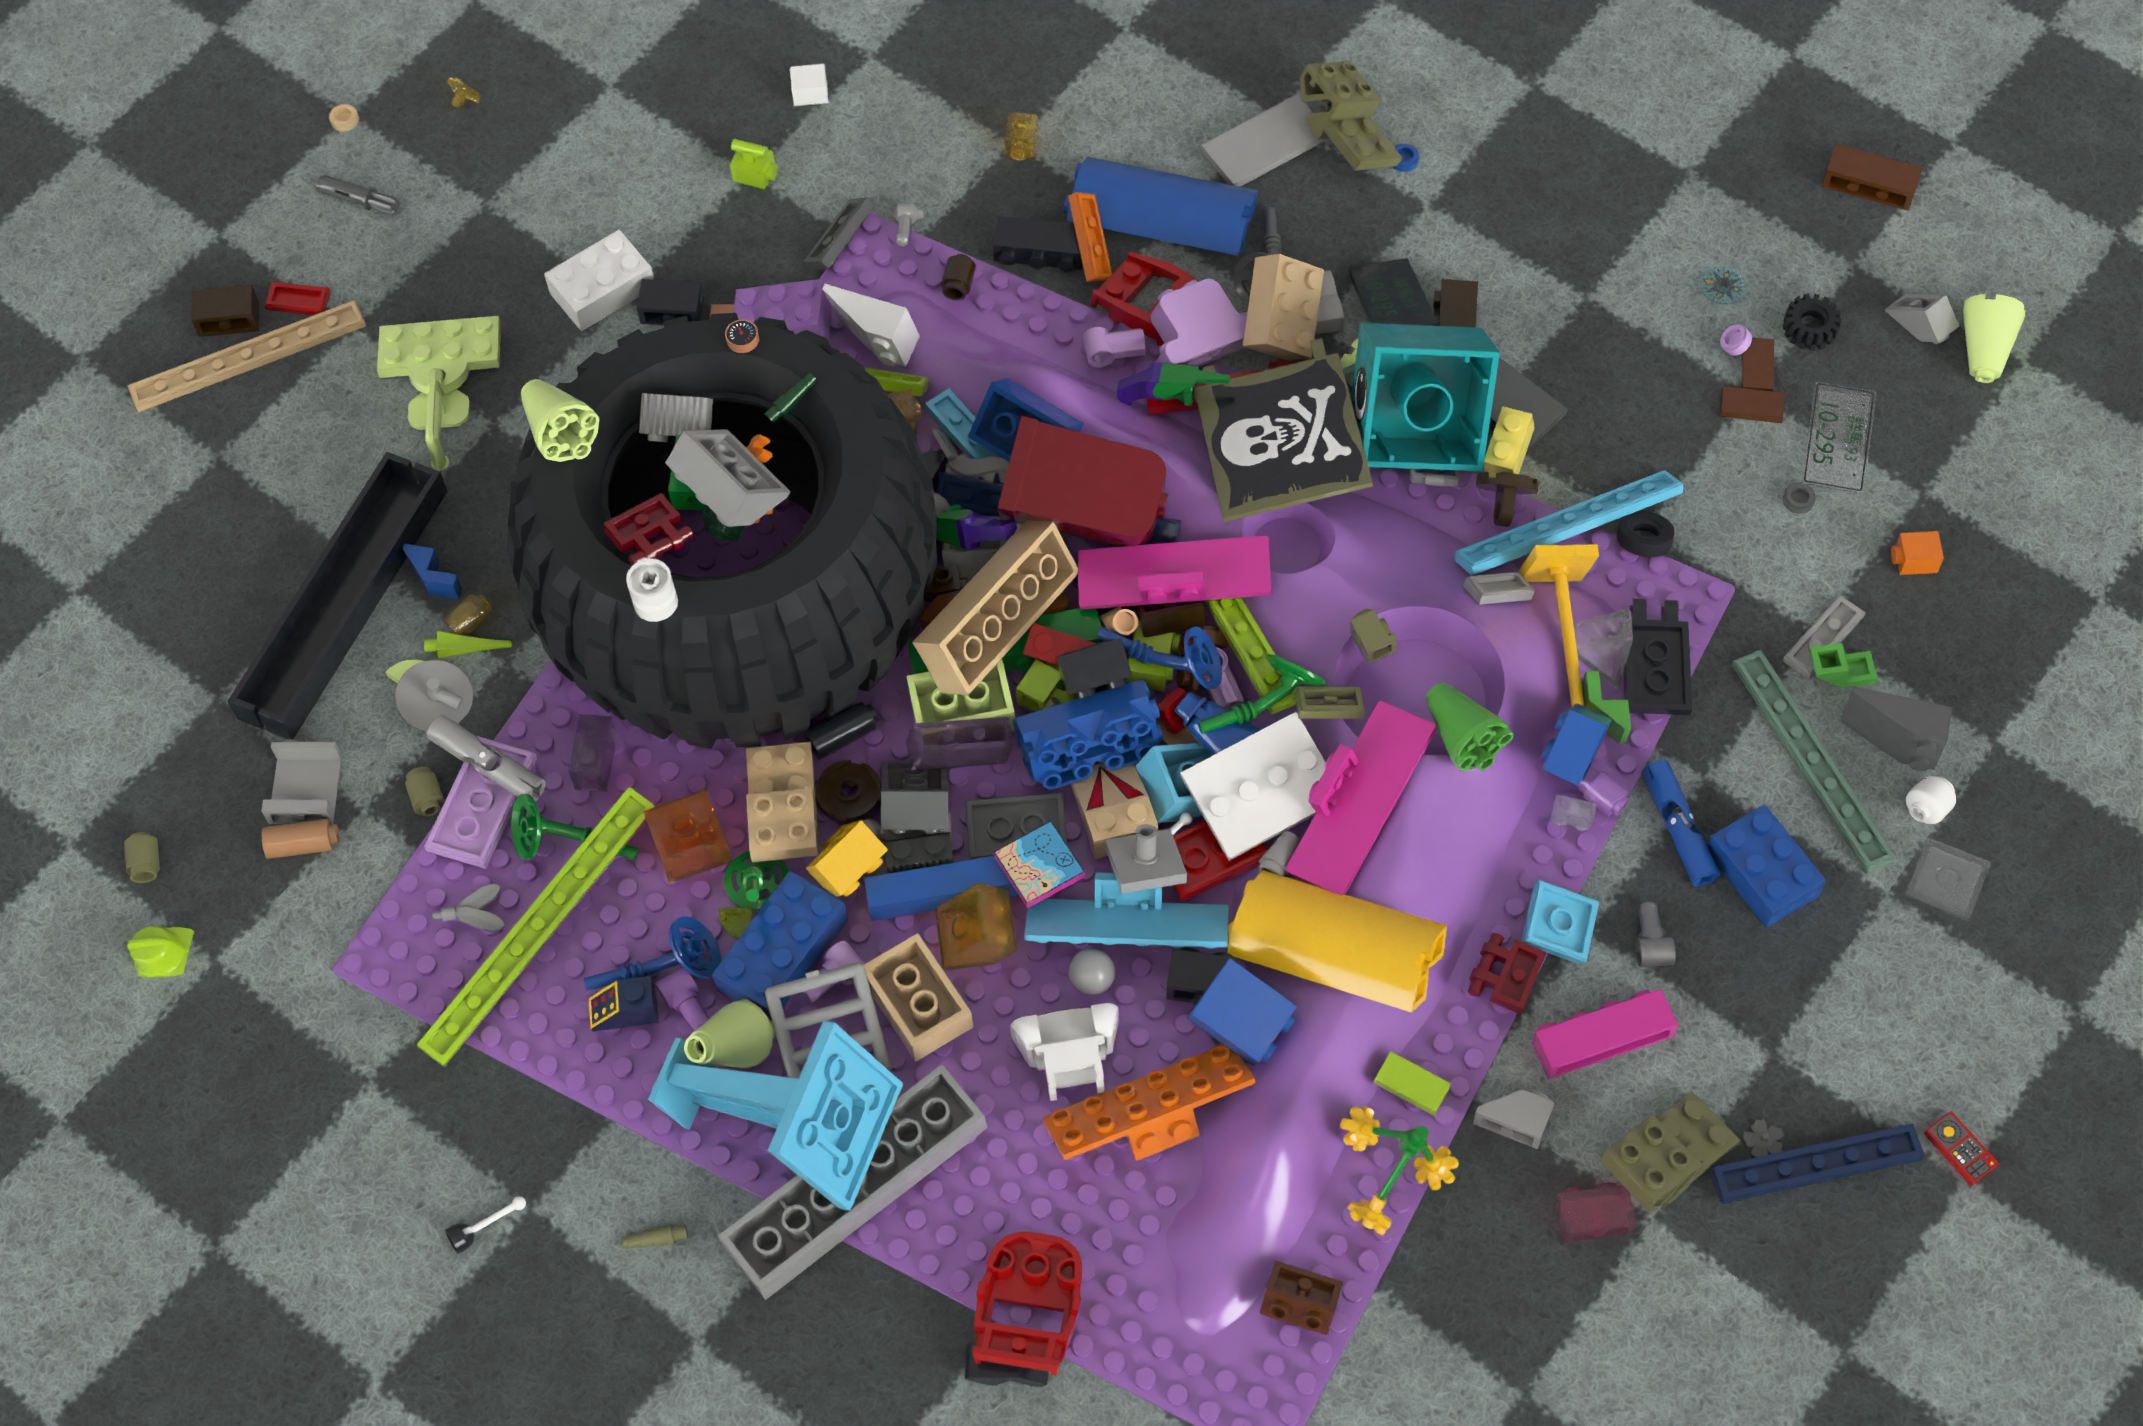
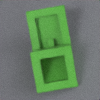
M1842 643L1809 648L1817 679L1840 688L1877 683L1878 678L1871 651L1845 654Z
M1586 671L1582 681L1585 707L1613 719L1606 733L1619 744L1626 743L1631 731L1628 700H1602L1599 671Z

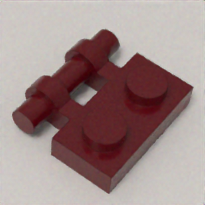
M662 493L604 523L605 533L622 553L634 547L638 551L628 556L632 566L644 559L658 560L657 556L670 549L676 551L684 546L683 542L693 538V532L689 526L679 530L674 528V526L681 523L680 514ZM659 534L664 537L653 544H650L648 541Z
M1492 933L1489 941L1485 942L1480 951L1482 957L1478 967L1474 968L1469 977L1471 983L1468 993L1479 997L1483 988L1489 987L1494 990L1489 1000L1490 1002L1521 1015L1546 952L1516 939L1511 950L1501 947L1504 937L1498 933ZM1496 961L1504 964L1500 976L1490 972Z

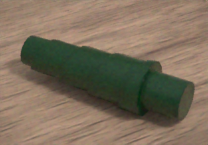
M811 373L807 374L773 401V406L764 415L772 423L782 415H787L808 390L816 384V378Z

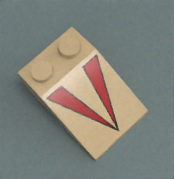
M1103 763L1093 765V773L1089 778L1071 784L1095 859L1108 856L1106 852V839L1134 835L1136 828L1143 824L1152 825L1158 831V823L1149 796L1135 765L1117 770H1110Z

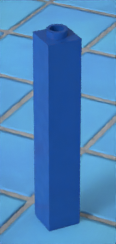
M994 856L864 878L871 921L1019 897Z

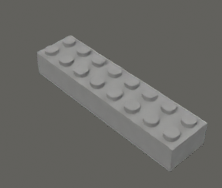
M941 1064L897 1098L851 1211L838 1208L800 1176L796 1175L718 1236L724 1247L766 1300L987 1129L985 1116Z

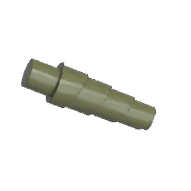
M669 1224L668 1226L622 1237L623 1247L627 1249L675 1244L677 1240L688 1239V1230L686 1225L673 1227L672 1224Z

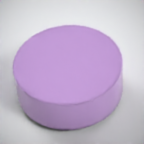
M1741 324L1728 327L1720 338L1721 347L1731 356L1744 353L1752 342V334Z

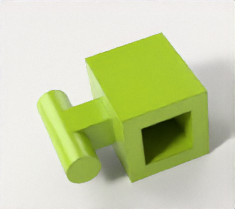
M733 139L731 150L736 151L730 163L733 181L766 189L769 181H774L778 172V165L775 164L773 151L768 150L766 146Z
M1037 659L1016 687L1017 704L1032 712L1040 711L1052 697L1057 698L1061 704L1077 699L1074 697V694L1068 695L1064 692L1058 667L1051 663L1044 664Z

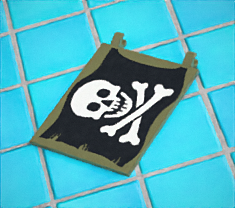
M1322 339L1310 341L1314 359L1230 379L1229 383H1206L1204 386L1194 388L1224 522L1373 487L1339 353L1326 356ZM1214 365L1202 368L1203 371L1216 373Z

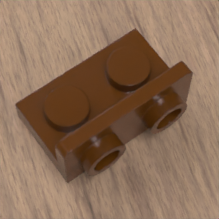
M1275 1260L1260 1314L1327 1335L1343 1282Z

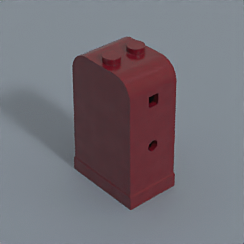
M1021 416L998 504L999 519H1015L1016 523L1023 524L1026 520L1052 521L1059 533L1118 547L1146 545L1153 536L1157 518L1163 519L1168 502V494L1164 493L1166 467L1162 458L1153 451Z

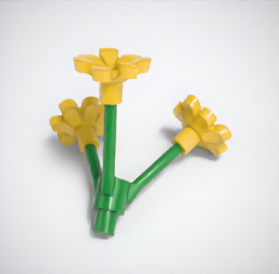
M1354 1106L1350 1110L1352 1119L1343 1118L1340 1123V1127L1343 1130L1349 1131L1343 1138L1347 1146L1353 1145L1354 1151H1363L1366 1145H1375L1378 1142V1136L1400 1140L1399 1147L1402 1156L1379 1194H1375L1370 1202L1362 1199L1359 1203L1352 1201L1347 1207L1351 1211L1350 1216L1354 1221L1360 1222L1363 1220L1362 1224L1365 1227L1373 1229L1374 1226L1378 1234L1384 1235L1386 1229L1390 1228L1392 1220L1384 1215L1381 1210L1387 1202L1386 1196L1410 1157H1415L1420 1151L1424 1155V1157H1418L1414 1160V1168L1418 1170L1415 1178L1420 1184L1428 1180L1431 1190H1439L1441 1188L1440 1180L1447 1184L1452 1183L1455 1180V1175L1450 1169H1456L1459 1162L1455 1157L1450 1156L1451 1151L1447 1147L1441 1146L1435 1151L1430 1145L1427 1146L1429 1131L1426 1127L1418 1126L1410 1131L1380 1128L1379 1121L1373 1118L1374 1111L1371 1108L1364 1106L1361 1109Z

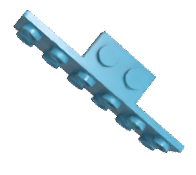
M1095 872V900L1044 899L1027 909L1024 935L1026 941L1038 943L1052 941L1069 942L1071 944L1169 945L1175 948L1200 946L1214 949L1228 946V905L1162 903V887L1121 894L1114 873Z

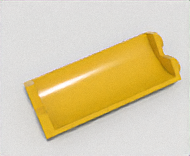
M1263 870L1254 880H1249L1245 885L1244 897L1234 922H1231L1228 926L1229 944L1227 953L1233 957L1413 1012L1426 999L1429 969L1444 955L1447 925L1345 894L1339 895L1312 884Z

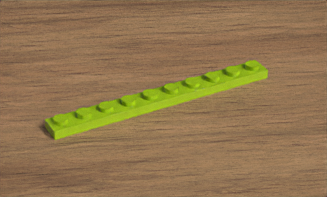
M630 786L418 1042L417 1047L443 1067L447 1065L655 810V805Z

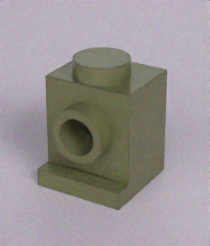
M1364 609L1350 620V633L1368 665L1397 652L1396 635H1391L1388 623L1384 618L1379 619L1374 609Z

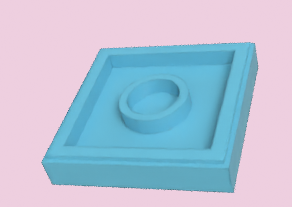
M1537 880L1533 886L1521 942L1571 962L1586 963L1599 901Z

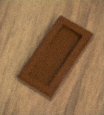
M1752 337L1749 348L1742 353V388L1764 391L1774 390V339Z
M1722 387L1720 417L1782 423L1784 413L1783 392Z

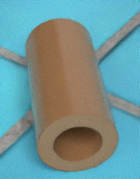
M330 818L262 828V846L266 859L333 851L334 844L340 841L337 824H332Z

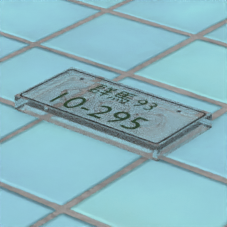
M1815 382L1801 483L1817 491L1863 498L1877 391Z

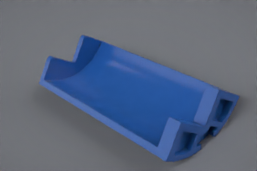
M1087 157L1083 164H1077L1075 170L1076 181L1072 194L1075 192L1095 194L1102 229L1236 256L1243 252L1248 223L1253 220L1258 190L1092 157ZM1067 195L1064 202V213H1067L1066 221L1074 223Z

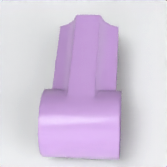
M1094 327L1083 334L1088 364L1095 368L1108 366L1117 358L1141 356L1146 353L1145 337L1141 328L1109 332L1106 328Z
M1216 647L1222 666V680L1217 688L1207 689L1212 702L1231 711L1233 706L1237 705L1239 707V704L1244 703V699L1227 665L1228 657L1226 653ZM1206 673L1202 676L1206 682L1209 681L1210 675Z

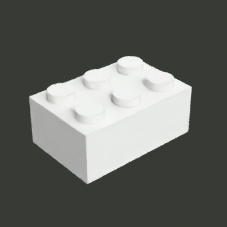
M620 230L615 231L544 273L549 293L581 332L637 299L642 279H654L652 267Z

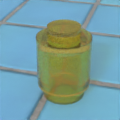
M471 592L449 609V614L443 619L449 628L456 632L455 634H466L468 636L491 618L488 611L492 607L482 594L475 596Z

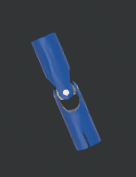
M1667 760L1652 762L1643 768L1641 774L1668 831L1672 834L1675 848L1692 885L1699 887L1714 882L1720 877L1721 873L1703 835L1696 828L1693 814ZM1678 806L1682 810V813L1671 814L1673 809L1677 808Z

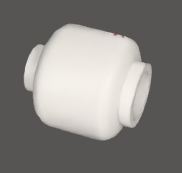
M1937 776L1922 778L1906 796V805L1910 815L1915 820L1926 824L1939 823L1956 804V794L1953 785L1947 779Z

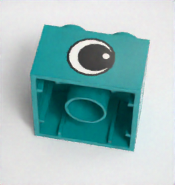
M1360 323L1351 402L1368 467L1483 471L1500 351L1483 328Z

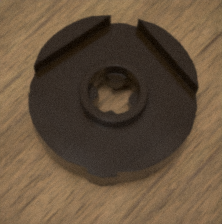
M842 760L830 765L822 772L819 778L820 782L816 788L818 805L821 811L838 825L842 826L863 821L881 806V782L876 771L868 764L862 762L861 765L852 763L851 760ZM848 786L850 789L857 788L858 790L852 797H843V788Z

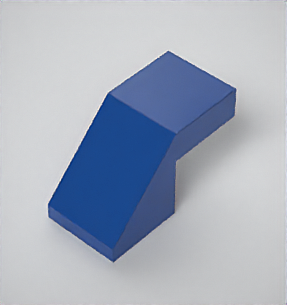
M404 544L403 551L407 561L428 594L459 600L462 587L458 576L437 571L440 562L435 549Z

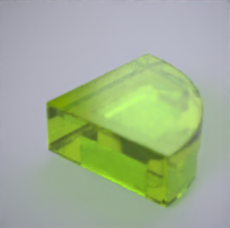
M718 908L724 930L732 938L738 940L752 922V908Z

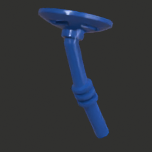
M1101 627L1098 632L1097 638L1104 642L1114 638H1121L1125 652L1129 653V657H1135L1136 661L1141 660L1143 664L1148 662L1188 671L1194 675L1203 687L1210 690L1217 688L1221 683L1222 666L1219 654L1209 635L1200 627H1191L1186 631L1184 636L1185 655L1183 657L1153 651L1152 646L1147 647L1146 643L1141 644L1139 640L1134 642L1105 627ZM1190 637H1194L1193 645L1189 646L1188 641ZM1206 673L1210 675V679L1208 682H1206L1202 677Z
M688 916L680 917L671 924L669 929V942L673 953L644 963L636 961V965L631 962L628 964V967L623 964L621 969L585 977L583 980L586 991L608 986L617 980L645 977L679 964L696 977L710 978L721 963L718 943L709 929L700 921ZM679 928H687L692 930L694 933L688 931L680 932ZM701 942H704L707 948L709 961L704 959V947ZM702 968L705 971H698L695 969Z

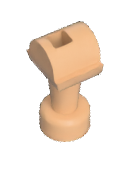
M1117 607L1099 616L1101 627H1105L1122 636L1133 633L1138 625L1136 614L1129 609H1122L1121 607Z

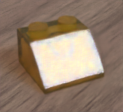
M977 883L935 909L943 970L949 971L992 965L1017 952L1008 890Z

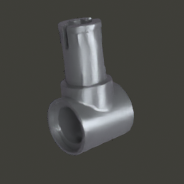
M1654 902L1640 904L1637 910L1641 932L1636 939V952H1640L1641 963H1638L1639 967L1674 965V940L1672 935H1666L1665 930L1661 928L1657 904Z

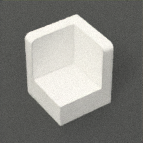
M824 64L793 66L790 68L794 106L829 103Z

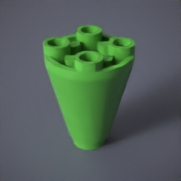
M1445 682L1432 687L1426 695L1428 708L1452 763L1461 771L1478 768L1480 771L1488 769L1495 762L1494 756L1514 737L1508 724L1502 718L1457 688L1448 686Z

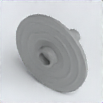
M440 660L424 661L409 668L400 678L395 693L396 705L400 715L409 725L427 732L431 723L440 715H445L458 724L471 709L473 689L466 674L457 666Z

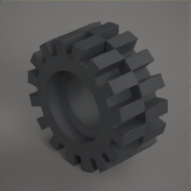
M1804 294L1803 299L1798 296L1795 298L1794 303L1790 302L1784 317L1783 330H1786V338L1792 336L1790 342L1793 345L1800 342L1799 348L1804 349L1805 345H1809V350L1815 351L1816 345L1821 350L1825 348L1826 343L1828 345L1833 343L1841 324V312L1836 310L1837 305L1834 302L1830 305L1828 304L1829 298L1826 296L1823 300H1820V294H1814L1813 298H1810L1809 294ZM1805 316H1814L1822 321L1823 327L1810 328L1804 325L1800 319Z

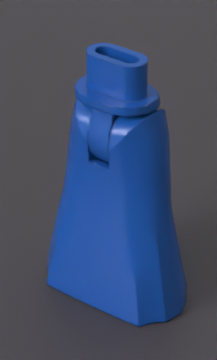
M1191 692L1185 696L1174 711L1185 720L1183 725L1187 727L1193 737L1212 755L1262 730L1252 723L1243 720V724L1239 725L1236 722L1202 734L1198 726L1199 721L1228 712L1229 710L1212 701H1207L1204 697L1200 700Z

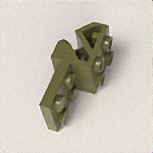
M1351 61L1307 64L1300 77L1302 102L1325 101L1326 111L1310 113L1309 117H1307V125L1318 139L1330 138L1355 171L1398 166L1402 156L1395 149L1394 144L1379 129L1378 124L1371 119L1381 99L1374 92L1373 87L1359 73L1357 67Z
M1691 1091L1656 1118L1653 1114L1605 1150L1599 1161L1650 1212L1658 1210L1663 1203L1670 1204L1688 1189L1693 1181L1738 1146L1741 1140Z

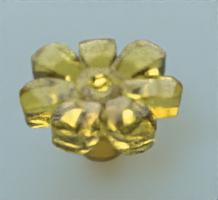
M449 78L447 83L452 86L451 90L456 93L451 101L454 106L461 108L465 100L468 99L479 103L482 94L477 89H472L471 86L465 84L459 78Z

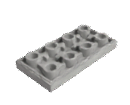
M1296 94L1202 144L1201 152L1229 185L1241 187L1330 138L1318 139L1308 127L1307 117L1313 112Z

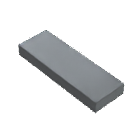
M1839 595L1784 656L1782 662L1809 680L1815 673L1809 648L1841 643L1861 621L1866 612Z

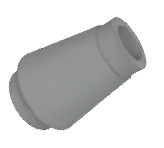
M1284 831L1260 858L1259 872L1265 870L1288 877L1289 874L1286 871V866L1298 847L1300 839L1295 834Z

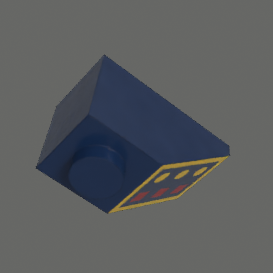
M651 976L617 980L589 998L591 1031L659 1023L657 992Z

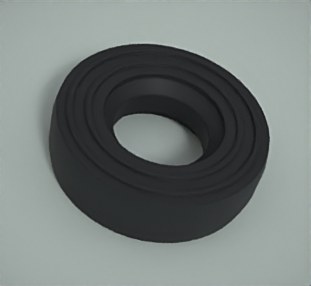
M1640 510L1622 517L1617 528L1619 544L1627 551L1643 557H1657L1667 553L1673 544L1675 535L1674 527L1668 519L1650 511ZM1635 531H1649L1655 534L1657 537H1644L1637 534Z

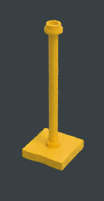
M1598 544L1535 545L1519 569V573L1527 582H1555L1571 706L1573 707L1576 703L1585 706L1568 582L1583 580L1599 557Z

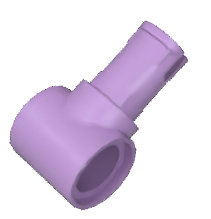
M840 941L826 952L823 958L825 963L821 965L823 969L819 973L856 962L862 965L866 963L846 941ZM853 978L804 991L803 993L811 1003H814L835 984L839 986L843 983L845 986L853 984L854 980Z

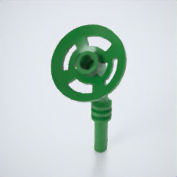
M1267 654L1265 658L1269 664L1282 675L1279 681L1282 684L1253 703L1249 700L1246 702V705L1244 703L1239 704V707L1235 705L1231 711L1199 721L1200 732L1204 734L1236 722L1240 725L1243 724V720L1249 722L1250 717L1252 720L1257 719L1258 714L1290 695L1293 689H1296V686L1300 684L1325 686L1326 681L1299 665L1281 657Z
M529 794L519 795L513 805L511 816L512 839L517 854L523 860H530L536 855L541 836H544L545 833L578 840L582 844L592 832L591 827L584 829L547 820L540 816L536 802ZM524 809L527 811L525 817H523ZM626 844L618 855L635 861L638 857L639 849Z
M750 851L739 855L730 863L725 872L724 887L729 899L736 906L749 911H760L779 886L776 884V872L773 866L777 865L780 869V883L789 870L783 859L751 862L746 865L743 861L751 858ZM768 869L771 873L770 881L767 880L765 873ZM734 872H737L736 880L740 888L737 892L732 884ZM765 890L769 892L770 896L758 900L760 892Z

